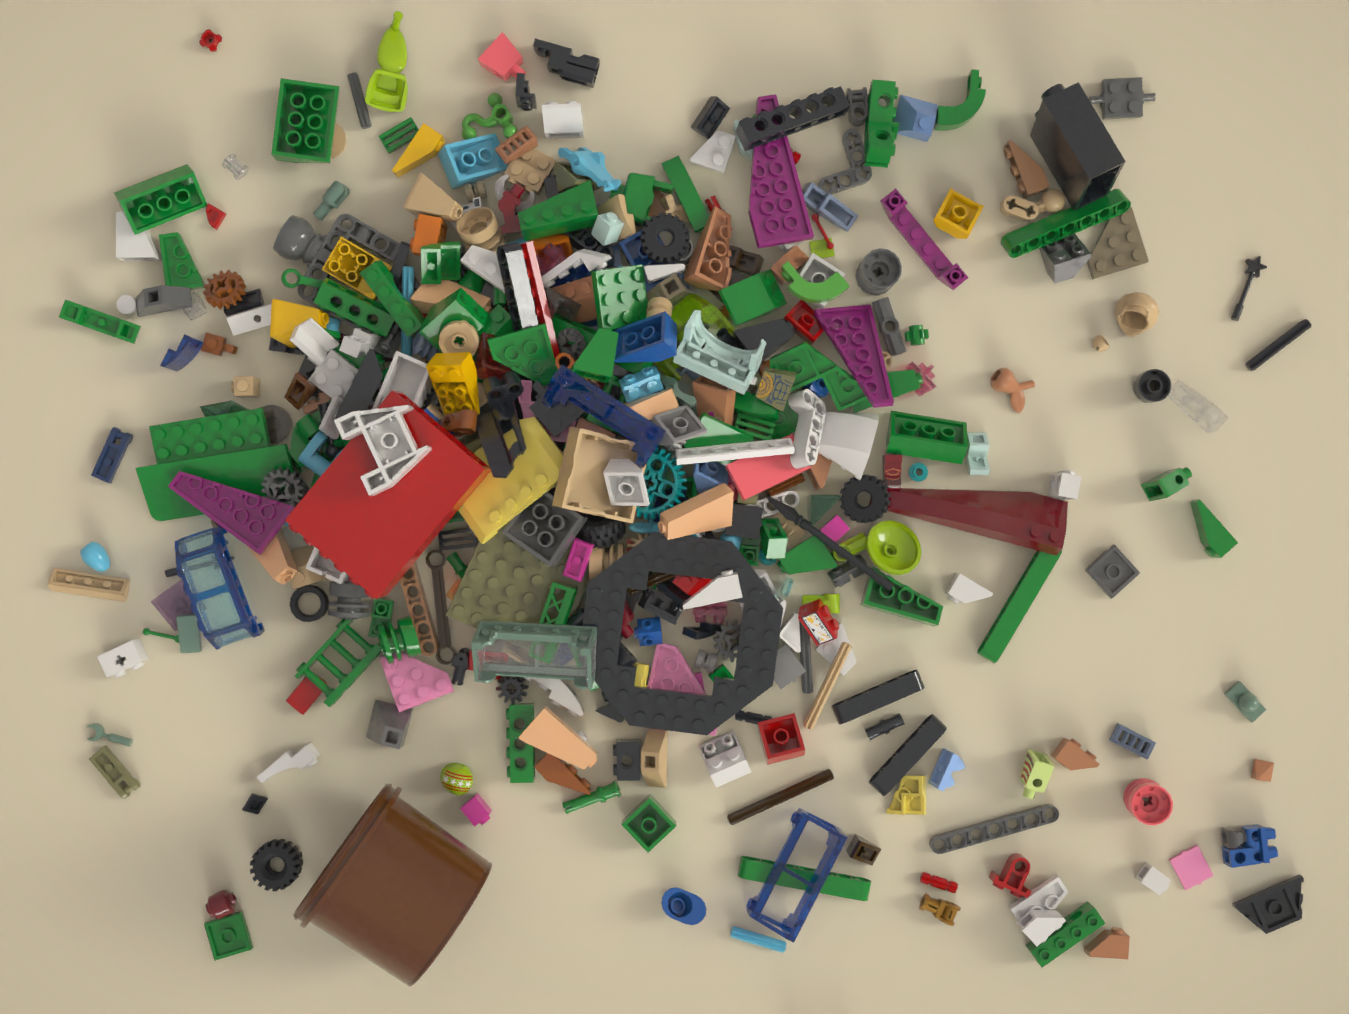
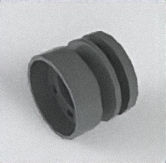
M879 248L872 250L864 257L856 270L858 286L869 295L878 296L885 294L901 276L902 265L900 259L894 252L888 249Z
M331 581L329 595L338 597V600L328 602L329 606L337 607V609H329L328 615L351 620L369 617V611L361 610V608L370 607L369 603L361 601V598L369 597L364 593L365 589L360 585L353 584L351 581L344 584Z

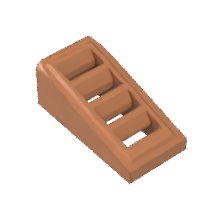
M526 125L496 147L495 151L502 161L508 164L538 147L537 137ZM507 149L510 155H507L504 150Z

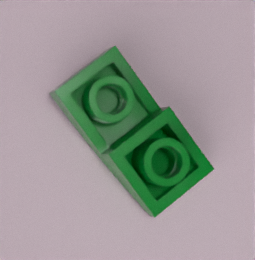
M760 533L758 540L742 537L739 549L748 563L754 566H758Z
M374 598L369 637L378 638L379 624H383L385 632L389 631L387 622L390 621L392 623L394 601Z

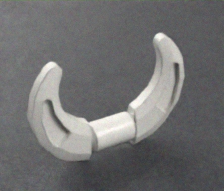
M508 174L501 176L496 181L494 190L498 201L503 197L502 194L505 191L504 183L509 177ZM533 191L530 192L529 198L526 201H522L516 207L517 213L533 206L535 201Z

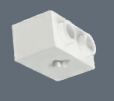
M140 639L131 640L97 656L106 677L114 676L115 679L127 674L126 670L130 668L136 670L144 666L143 662L149 660Z

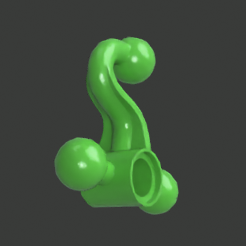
M491 93L488 96V104L493 109L492 115L487 119L476 113H471L464 117L462 121V138L464 140L476 138L477 136L476 130L469 126L472 121L487 128L499 125L503 128V135L507 139L518 131L516 126L512 125L513 116L508 108L502 104L500 94Z

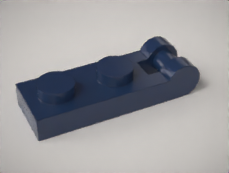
M113 427L91 476L104 482L112 483L126 449L132 442L133 434L123 433L121 429ZM116 439L121 440L119 445L115 444Z

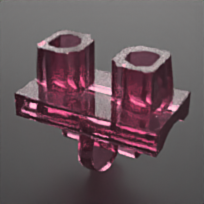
M552 243L546 245L543 249L546 256L543 258L536 254L541 277L566 259L563 248L560 245L557 247Z
M912 361L905 367L906 370H916V373L920 372L924 382L921 383L922 388L914 391L918 396H922L936 387L931 381L935 377L931 372L934 368L932 364L926 367L922 362L917 366Z
M718 602L693 608L696 623L706 622V615H713L714 623H723L728 611L727 602Z

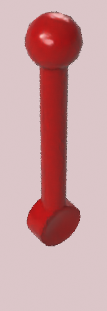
M813 214L811 220L816 222L827 243L826 247L833 249L834 244L830 242L821 226L819 215Z

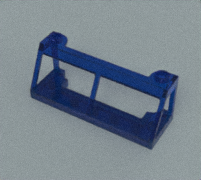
M563 364L551 378L542 403L549 408L555 403H561L560 405L564 407L569 400L635 442L631 451L636 452L637 460L635 463L642 468L645 467L666 433L665 430Z
M798 808L797 812L795 811L791 816L792 830L758 896L750 898L746 905L749 917L793 943L848 838L839 827L801 808ZM808 821L829 831L826 842L828 847L810 881L785 867ZM782 871L808 886L794 913H790L780 923L761 912ZM768 922L780 927L782 931L774 927L773 925L769 924Z

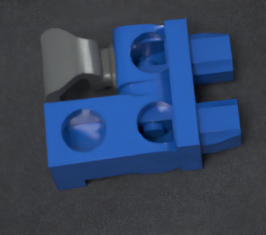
M1259 824L1244 825L1241 827V831H1233L1221 827L1224 845L1222 846L1223 864L1235 868L1270 863V859L1278 857L1276 846H1268V840L1276 838L1275 829L1263 827Z

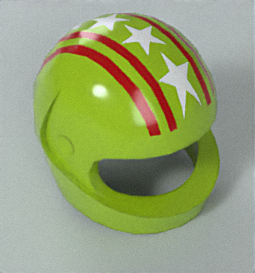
M450 763L442 769L440 780L447 792L461 796L471 789L473 774L464 764Z

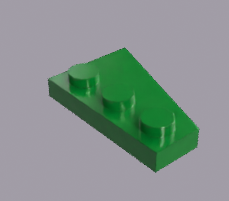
M178 232L160 234L159 241L165 286L189 287L191 290L204 288L205 283L181 234Z

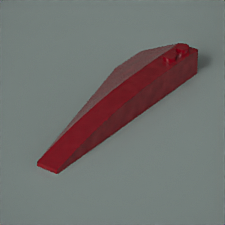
M914 488L887 490L891 495L889 497L891 502L887 507L889 512L1056 556L1063 549L1067 527V501L1033 492Z

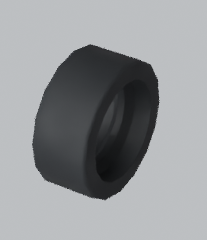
M307 585L298 588L292 594L289 606L292 614L297 619L303 622H312L321 619L329 609V599L325 591L320 587ZM307 592L316 594L321 602L319 610L312 615L302 613L298 605L300 597Z

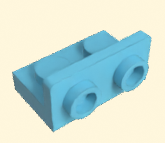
M655 366L646 367L641 372L628 374L623 379L618 380L627 403L664 389L660 380V374Z

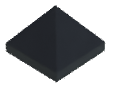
M252 793L242 810L258 815L268 798Z

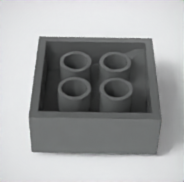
M547 491L510 520L502 533L548 566L555 567L588 518L578 511L552 506L554 494Z

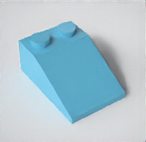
M496 133L443 146L438 156L451 189L464 187L463 184H473L477 180H483L506 171L508 164H505L495 151V148L500 145Z

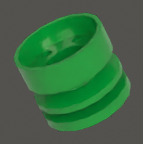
M410 616L397 619L398 628L394 629L390 621L387 622L389 631L386 632L383 624L378 625L379 644L389 664L394 663L392 657L394 653H396L398 661H401V651L404 650L409 658L421 655L419 641Z

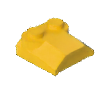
M950 188L933 221L937 228L957 239H967L984 206Z

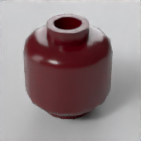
M221 890L208 897L207 904L205 905L210 917L221 919L235 911L237 899L233 892L229 893L227 890Z

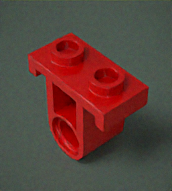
M1014 853L1008 857L1000 876L994 871H991L989 875L993 882L992 885L1001 890L1005 887L1011 890L1010 893L1018 898H1021V896L1028 898L1031 893L1024 886L1030 872V863L1021 854ZM1022 861V866L1019 869H1015L1016 862Z

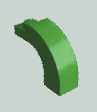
M789 261L781 267L782 277L787 282L791 281L787 290L798 299L806 302L824 303L839 297L850 287L838 271L823 282L811 283L803 279Z

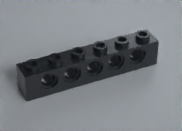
M841 86L837 88L830 87L823 93H813L806 99H796L789 105H779L769 112L762 111L753 118H743L739 121L735 132L744 151L844 116L849 110L850 104Z

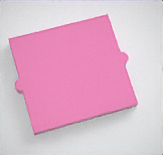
M1198 845L1186 851L1182 850L1180 854L1169 859L1185 890L1197 884L1201 885L1202 881L1214 876Z

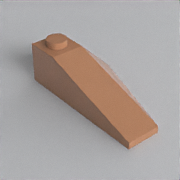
M717 207L712 209L689 260L684 281L699 289L720 291L728 287L732 274V268L729 266V257H731V250H729V239L731 238L730 214Z

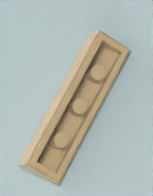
M54 568L47 585L51 591L126 602L130 579Z

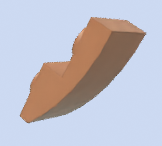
M324 392L318 393L320 401L318 399L308 401V405L302 407L304 414H314L319 410L318 404L328 403L332 398Z

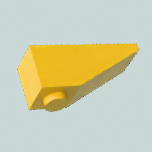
M423 123L392 169L394 175L399 178L434 158L445 145L444 137Z

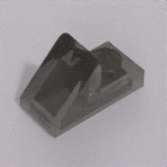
M546 287L545 294L551 319L557 313L573 322L581 304Z

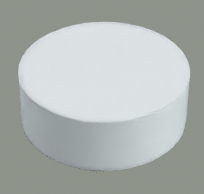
M130 295L121 296L117 300V309L126 315L134 314L137 311L136 299Z

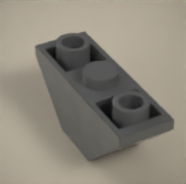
M160 285L143 289L136 297L137 316L143 317L192 307L191 288Z

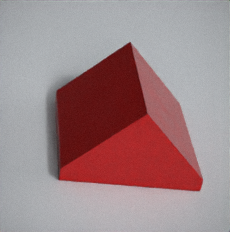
M800 300L783 318L785 322L789 321L795 329L793 332L811 346L824 332V329L814 315V309L803 300Z

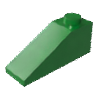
M1200 499L1192 500L1190 504L1201 544L1205 547V553L1210 557L1222 558L1238 542Z

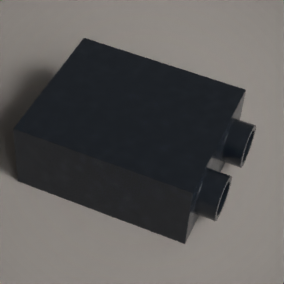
M1079 82L1067 88H1064L1063 84H1056L1047 89L1041 96L1042 102L1039 110L1035 113L1036 119L1030 137L1073 211L1107 196L1126 161Z

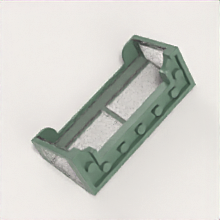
M480 620L471 641L474 681L490 683L496 676L574 680V685L580 689H592L596 668L597 627Z

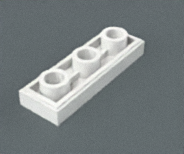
M272 303L227 316L226 319L233 336L271 325ZM255 315H259L261 319H257Z

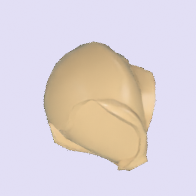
M1141 292L1126 294L1118 300L1115 318L1122 331H1124V335L1134 337V335L1149 330L1157 322L1159 307L1151 296Z

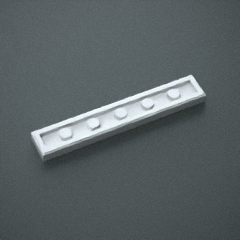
M791 438L675 449L677 465L794 454V445Z

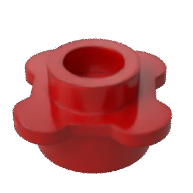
M207 29L202 34L199 43L202 47H207L211 52H215L217 45L222 42V37Z

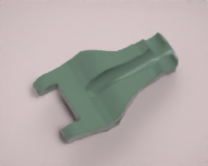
M658 370L664 390L673 389L678 407L687 404L697 416L696 398L680 391L676 378L664 376Z

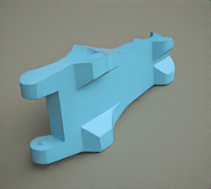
M580 147L578 151H570L567 148H560L558 150L559 157L565 158L570 162L575 174L590 177L597 183L598 187H604V192L618 190L622 181L614 179L607 171L605 155L602 152L594 153L586 147Z

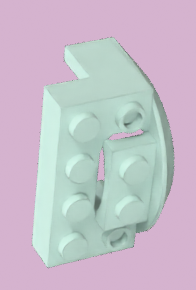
M694 310L685 325L683 340L677 348V355L674 356L673 362L744 395L761 365L766 342L762 339L759 347L755 350H743L730 346L713 336L701 321V311Z

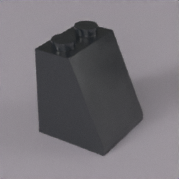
M784 319L737 329L733 333V337L737 339V344L743 350L757 349L763 339L766 342L762 363L793 338L795 334L793 331L795 329L789 321L785 322Z

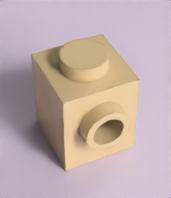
M254 376L234 377V382L231 383L232 393L239 398H260V379Z

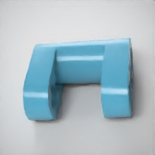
M321 431L312 438L298 458V461L320 477L331 465L328 460L318 454L328 439V436Z

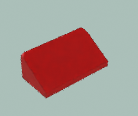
M305 676L286 699V702L300 714L304 715L322 691ZM319 677L327 685L326 680Z

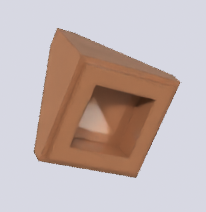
M1254 759L1251 778L1271 782L1274 763Z

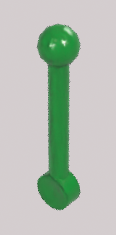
M144 628L142 631L144 635L151 634L169 638L179 643V635L173 636L150 631L149 628Z

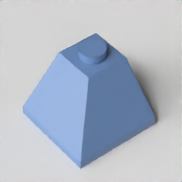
M900 95L896 117L893 121L899 122L897 134L927 142L934 127L937 104Z

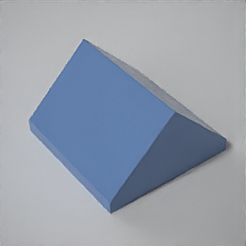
M716 461L694 463L693 477L698 493H703L723 483L728 486V471L725 465Z

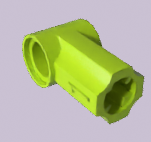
M861 532L839 545L852 555H855L867 548V538ZM831 549L830 554L835 561L846 560L843 557L839 558L836 552Z
M840 594L802 595V605L821 599L823 604L828 606L830 614L840 613Z

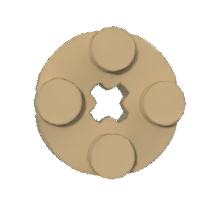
M452 321L441 329L439 346L443 353L471 352L472 356L475 354L478 348L479 336L476 329L468 321ZM457 336L463 338V344L454 343Z

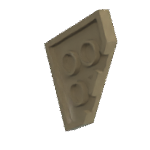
M1132 207L1125 213L1108 220L1091 254V258L1087 261L1092 280L1149 262Z

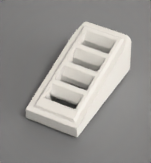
M684 264L643 266L648 283H653L670 277L675 273L679 274L685 271Z

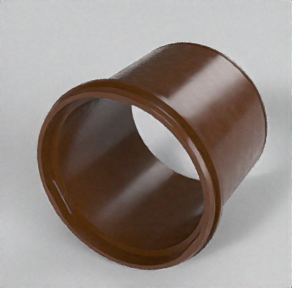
M386 783L310 888L293 916L295 920L299 919L302 921L300 923L301 927L305 928L309 922L313 923L411 987L431 966L461 924L486 882L492 868V863L398 797L402 791L399 786L394 789L392 784Z

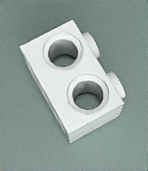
M1070 470L1052 474L1048 497L1062 500L1078 499L1082 476L1075 475L1076 472Z

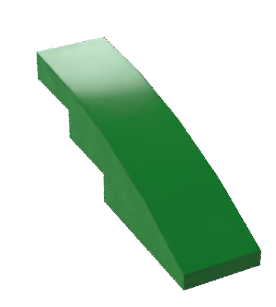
M679 155L661 163L670 183L674 186V192L694 232L697 233L703 230L709 215Z

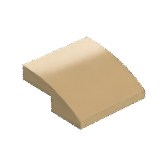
M618 194L597 206L598 215L613 212L624 223L618 241L609 244L610 246L636 233L633 214H627L624 195Z

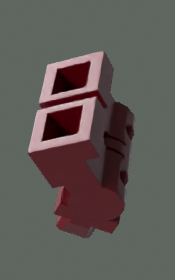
M518 182L513 185L511 190L507 188L502 194L503 197L498 202L499 210L503 213L505 224L500 226L502 234L521 231L516 207L522 203L523 199L521 196L526 188Z

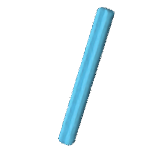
M403 266L402 295L411 304L410 298L414 294V267ZM401 329V353L412 357L413 335L407 337Z

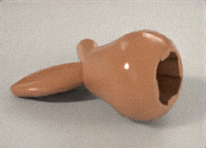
M1008 368L998 369L990 380V385L995 391L1011 394L1010 403L1017 413H1020L1025 405V396L1022 390L1035 387L1033 380L1018 383L1013 372Z

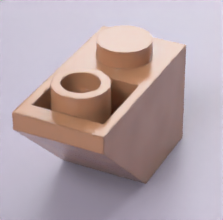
M1063 738L1050 755L1069 770L1095 768L1100 765L1095 761L1097 757L1088 750L1086 752L1081 750V744L1073 738L1071 740Z

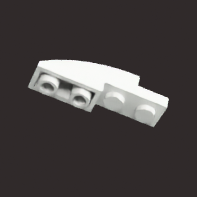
M523 677L528 681L535 680L539 683L538 686L546 691L548 689L552 690L549 698L552 699L550 702L558 707L562 705L568 708L567 712L575 717L578 715L582 717L585 710L579 698L563 679Z

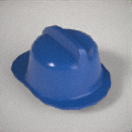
M675 887L667 890L662 896V909L666 915L674 920L688 925H695L700 923L706 916L704 901L693 893Z

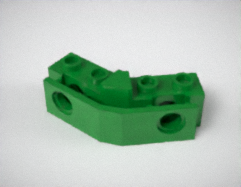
M873 79L870 82L867 101L868 115L865 121L864 166L888 168L891 156L895 155L896 144H894V141L897 138L899 122H892V119L896 117V107H893L894 99L898 97V87H895L896 81ZM884 99L886 107L879 105L878 100Z

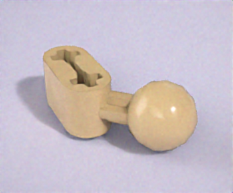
M1050 189L1036 203L1011 195L1002 200L1000 210L1007 216L1023 222H1029L1044 211L1048 213H1058L1065 206V195L1058 189ZM1011 201L1013 208L1008 209L1009 205L1006 203ZM1029 208V212L1031 213V215L1026 216L1027 212L1024 210Z

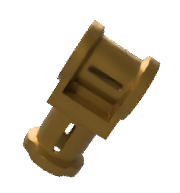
M925 893L920 901L919 909L922 911L925 909L943 923L954 926L955 923L953 921L961 907L941 898L935 900Z

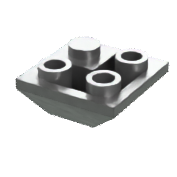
M1076 234L1039 248L1047 274L1055 284L1074 278L1091 258L1090 251Z
M376 699L366 738L380 745L396 749L402 748L405 743L413 708L399 713L396 704Z

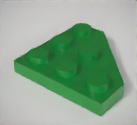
M545 323L487 339L492 358L495 361L535 382L538 380L543 386L561 381Z

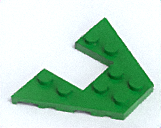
M806 341L770 358V368L796 372L790 392L823 378L838 411L867 399L853 376ZM788 399L783 411L777 409L778 420L769 421L776 424L771 440L780 439L796 431L799 415L792 410Z

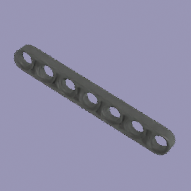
M1044 804L935 835L930 839L929 846L936 854L951 852L1053 823L1059 818V811L1051 804ZM1052 808L1054 810L1052 818L1045 817L1046 809ZM1030 813L1036 816V820L1032 824L1026 821V817ZM1010 819L1017 820V826L1014 829L1008 828L1007 823ZM992 824H998L999 831L996 834L989 832V827ZM972 830H980L981 835L978 839L971 838ZM959 834L962 836L960 844H953L952 837ZM938 839L944 842V846L939 850L935 849L933 845Z

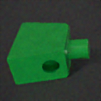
M1187 467L1168 470L1141 484V487L1149 502L1168 498L1189 485L1188 479L1192 477V473Z

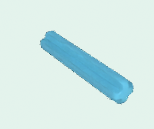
M735 926L731 929L730 936L732 938L784 953L786 949L785 941Z

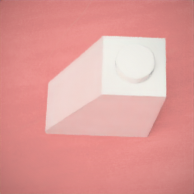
M116 212V258L122 261H161V255L150 231L146 230L135 235L123 212Z

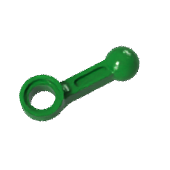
M292 268L286 269L281 275V282L287 288L306 285L320 289L323 282L322 280L304 277L296 269ZM294 273L297 276L296 283H288L286 275Z

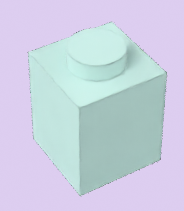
M613 212L598 215L591 235L603 246L618 241L624 223Z

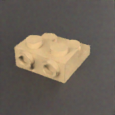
M532 149L510 162L504 175H509L506 181L512 185L518 182L526 188L525 192L530 194L533 191L535 194L540 195L545 186L544 179L548 178L552 173L556 160L536 149Z

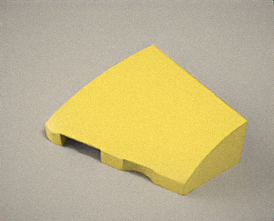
M905 775L900 781V786L895 792L894 799L890 807L887 808L886 814L926 815V775Z

